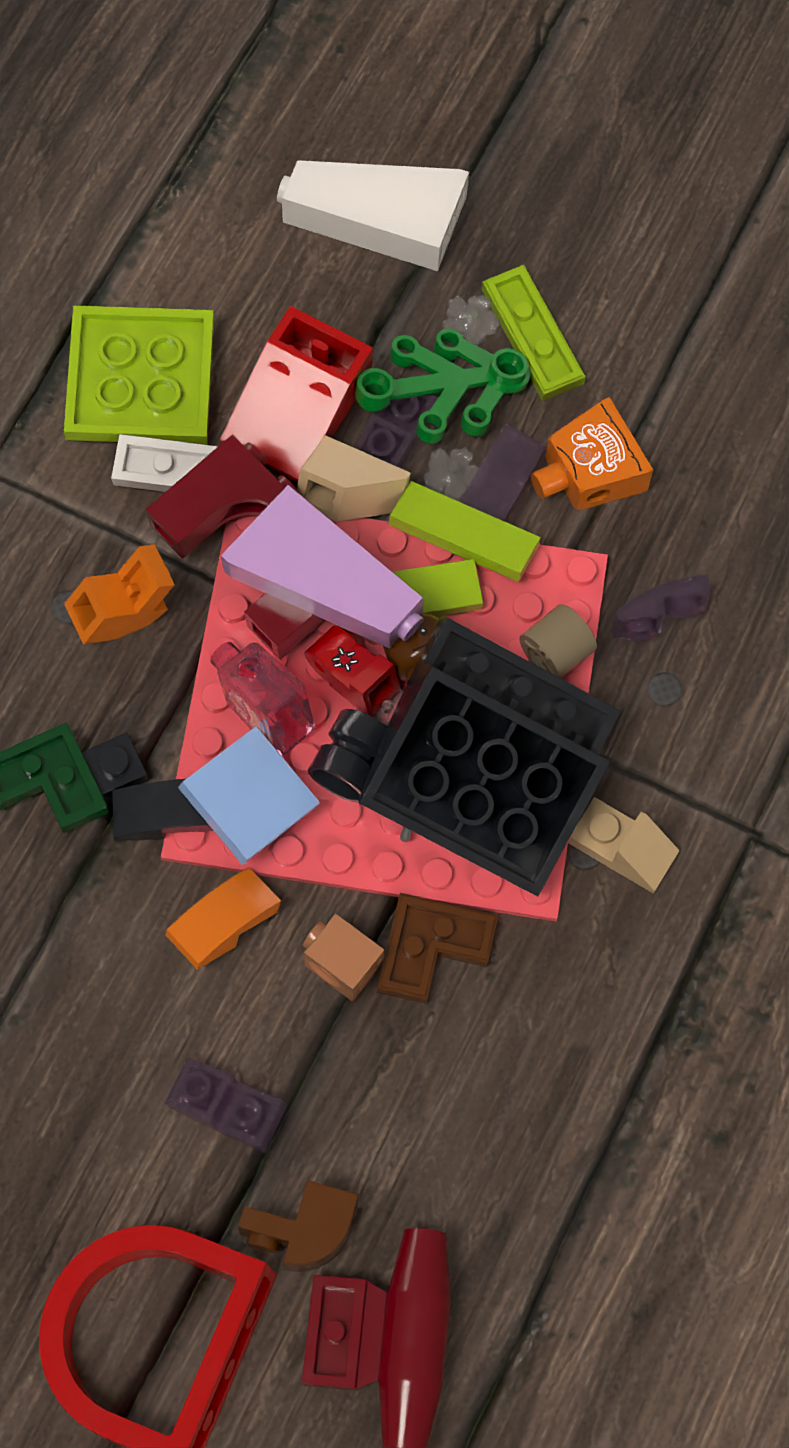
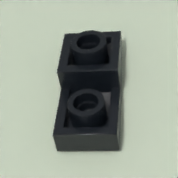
M185 779L151 782L113 790L114 841L164 839V833L213 831V829L178 788Z

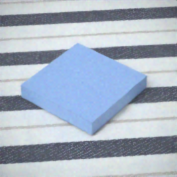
M257 726L185 779L178 787L242 865L320 804L318 799Z

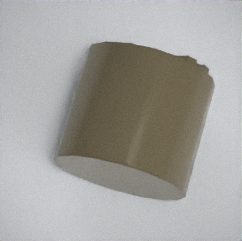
M559 604L520 635L519 638L521 647L528 660L559 678L564 677L597 648L596 639L591 629L574 610L564 604Z

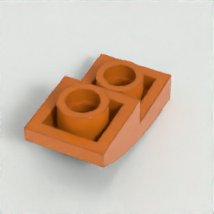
M248 867L219 885L194 904L167 928L165 936L198 970L234 949L240 934L278 913L281 900Z

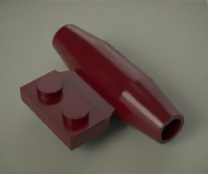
M424 1228L404 1229L387 1293L366 1279L313 1275L301 1384L310 1387L357 1391L378 1382L382 1448H427L443 1388L451 1305L446 1233Z

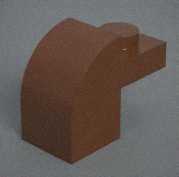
M307 1180L296 1220L244 1206L238 1225L239 1234L248 1237L246 1245L260 1251L277 1253L278 1246L286 1248L287 1251L283 1261L284 1270L306 1272L320 1268L334 1259L344 1247L358 1205V1194Z

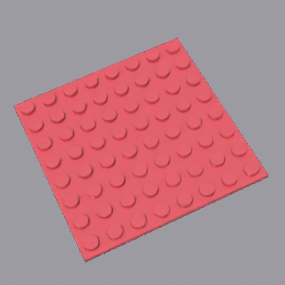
M241 516L227 521L176 779L188 778L253 729L249 725L251 716L244 703H247L249 709L257 715L256 718L260 724L261 732L263 733L264 730V736L266 737L267 730L265 731L267 726L273 747L318 799L320 804L244 865L238 861L214 830L165 833L161 860L241 872L250 867L259 876L399 897L400 893L465 908L557 922L568 842L541 893L537 897L413 831L410 839L407 842H402L400 834L403 826L359 803L351 802L332 794L311 778L308 774V768L320 747L333 742L328 733L341 710L354 709L360 711L329 686V683L311 667L304 654L310 646L336 624L325 620L286 656L279 660L247 627L244 611L257 601L264 592L231 578L224 572L221 555L258 516ZM368 518L338 522L331 520L392 572L467 560L390 526L388 521ZM539 544V548L519 582L475 563L483 608L481 610L445 615L444 617L457 622L527 661L529 660L519 641L520 635L559 604H564L574 610L585 621L596 639L608 555ZM346 631L357 643L373 655L381 654L387 659L383 645L354 632ZM229 642H232L246 656L244 664L232 653L233 646ZM259 649L267 663L269 662L267 656L272 657L270 658L273 663L271 668L275 671L274 674L269 668L268 672L264 670L266 666H263ZM594 652L561 679L589 693ZM274 661L276 662V664H278L277 666H279L278 669L280 668V673L276 670ZM277 674L282 676V678L309 704V711L311 715L312 724L310 723L309 713L307 709L308 707L306 706L305 709L304 701L302 699L300 700L299 696L296 695V693L293 690L291 691L290 687L287 686V684L282 680L281 682H283L286 685L288 692L292 695L291 698L293 697L294 703H292L285 696V693L282 692L283 690H281V688L278 686V683H276L277 680H275V678L278 677ZM288 676H294L298 681H290ZM398 679L401 689L372 716L373 718L388 726L407 685L406 681ZM300 682L302 683V686H303V689H304V692H305L306 699H305V697H304L303 690H302V687H301ZM381 683L369 694V697L377 694ZM235 694L242 698L241 701L238 699L241 703V708L238 710L231 697L235 698ZM295 700L298 702L305 715L302 713ZM240 714H247L245 715L247 717V720L244 719Z

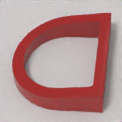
M157 1225L135 1226L121 1229L96 1240L76 1255L63 1269L55 1281L43 1309L39 1332V1350L44 1374L51 1391L65 1411L78 1423L98 1436L123 1448H206L278 1274L266 1262L173 1227ZM145 1258L179 1260L235 1283L173 1432L170 1435H164L103 1409L82 1384L72 1353V1334L75 1319L89 1291L100 1279L115 1268Z

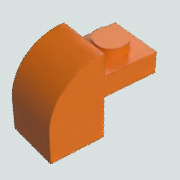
M155 544L143 545L135 550L117 573L85 577L64 605L83 645L110 641L142 629L161 617L168 610L163 599L175 584Z

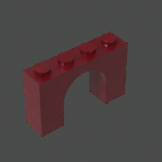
M232 434L145 510L150 526L183 559L227 521L241 516H259L287 485L297 493L298 491L283 475L276 479L265 467L267 465L265 457L252 443L247 442L243 445ZM264 593L244 611L247 627L279 660L325 621V619L267 593Z

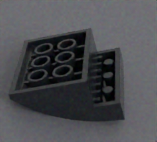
M441 616L390 719L370 767L358 803L538 897L611 762L598 754L621 711L457 622Z

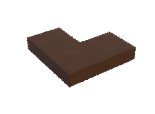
M400 893L377 993L426 1004L437 956L487 967L498 915Z

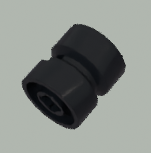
M354 709L341 710L328 733L333 742L320 747L308 768V774L315 782L332 794L358 803L387 726L363 712Z

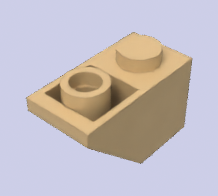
M324 435L301 468L297 491L327 518L336 522L391 514L408 486L411 473Z

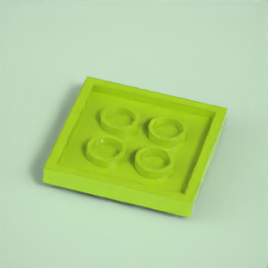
M73 306L64 421L65 440L118 442L119 434L207 445L214 310Z

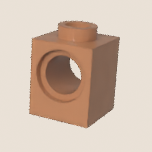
M337 914L332 917L327 925L319 922L311 930L303 943V947L307 949L304 952L305 967L352 1002L384 962V949Z

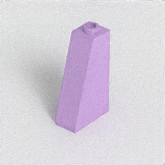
M289 485L221 555L224 572L231 578L387 648H391L399 637L403 641L410 639L424 621V618L420 616L423 614V597Z

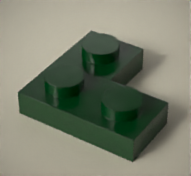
M67 722L0 751V810L43 791L63 834L109 813L107 805Z

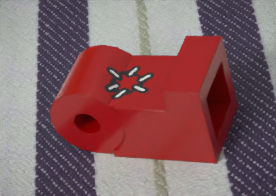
M332 626L304 652L311 667L329 683L330 687L361 712L371 717L401 689L394 664L381 654L373 655L339 626ZM381 683L377 694L369 697V694Z

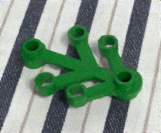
M447 328L438 332L434 343L435 353L420 346L418 341L412 336L400 335L392 342L389 354L391 361L399 367H410L415 364L432 374L393 380L392 376L382 369H366L358 376L355 398L364 410L377 412L386 408L391 400L441 393L430 411H425L420 415L416 427V434L422 441L437 443L444 436L447 419L469 388L486 386L477 403L470 404L465 408L461 419V428L468 435L481 436L487 432L491 421V413L505 393L522 391L529 382L531 371L526 357L521 352L515 349L504 348L492 354L463 339V336L454 329ZM443 342L452 343L455 347H447ZM398 349H407L411 353L405 354L400 352ZM461 357L476 367L463 369L450 361ZM470 417H477L480 420H482V422H473L472 420H470ZM432 424L435 425L438 429L431 430L428 429L425 425Z

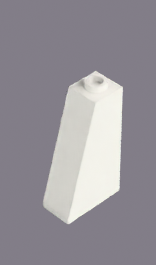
M298 160L291 177L286 175L283 177L277 194V202L282 203L283 223L438 271L467 197L469 172L461 169Z

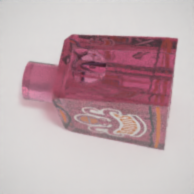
M226 642L214 651L210 662L218 670L217 674L226 702L250 730L257 726L282 757L316 730L305 685L259 643H250L240 651L232 642Z

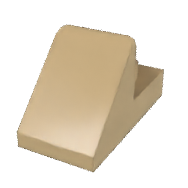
M595 797L568 840V844L653 894L679 853V849L647 814L641 811L636 820H633Z

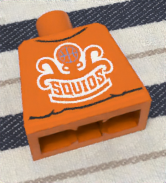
M608 397L550 436L545 453L548 466L531 473L530 477L532 485L541 499L564 490L576 510H584L648 491L653 468L612 400Z

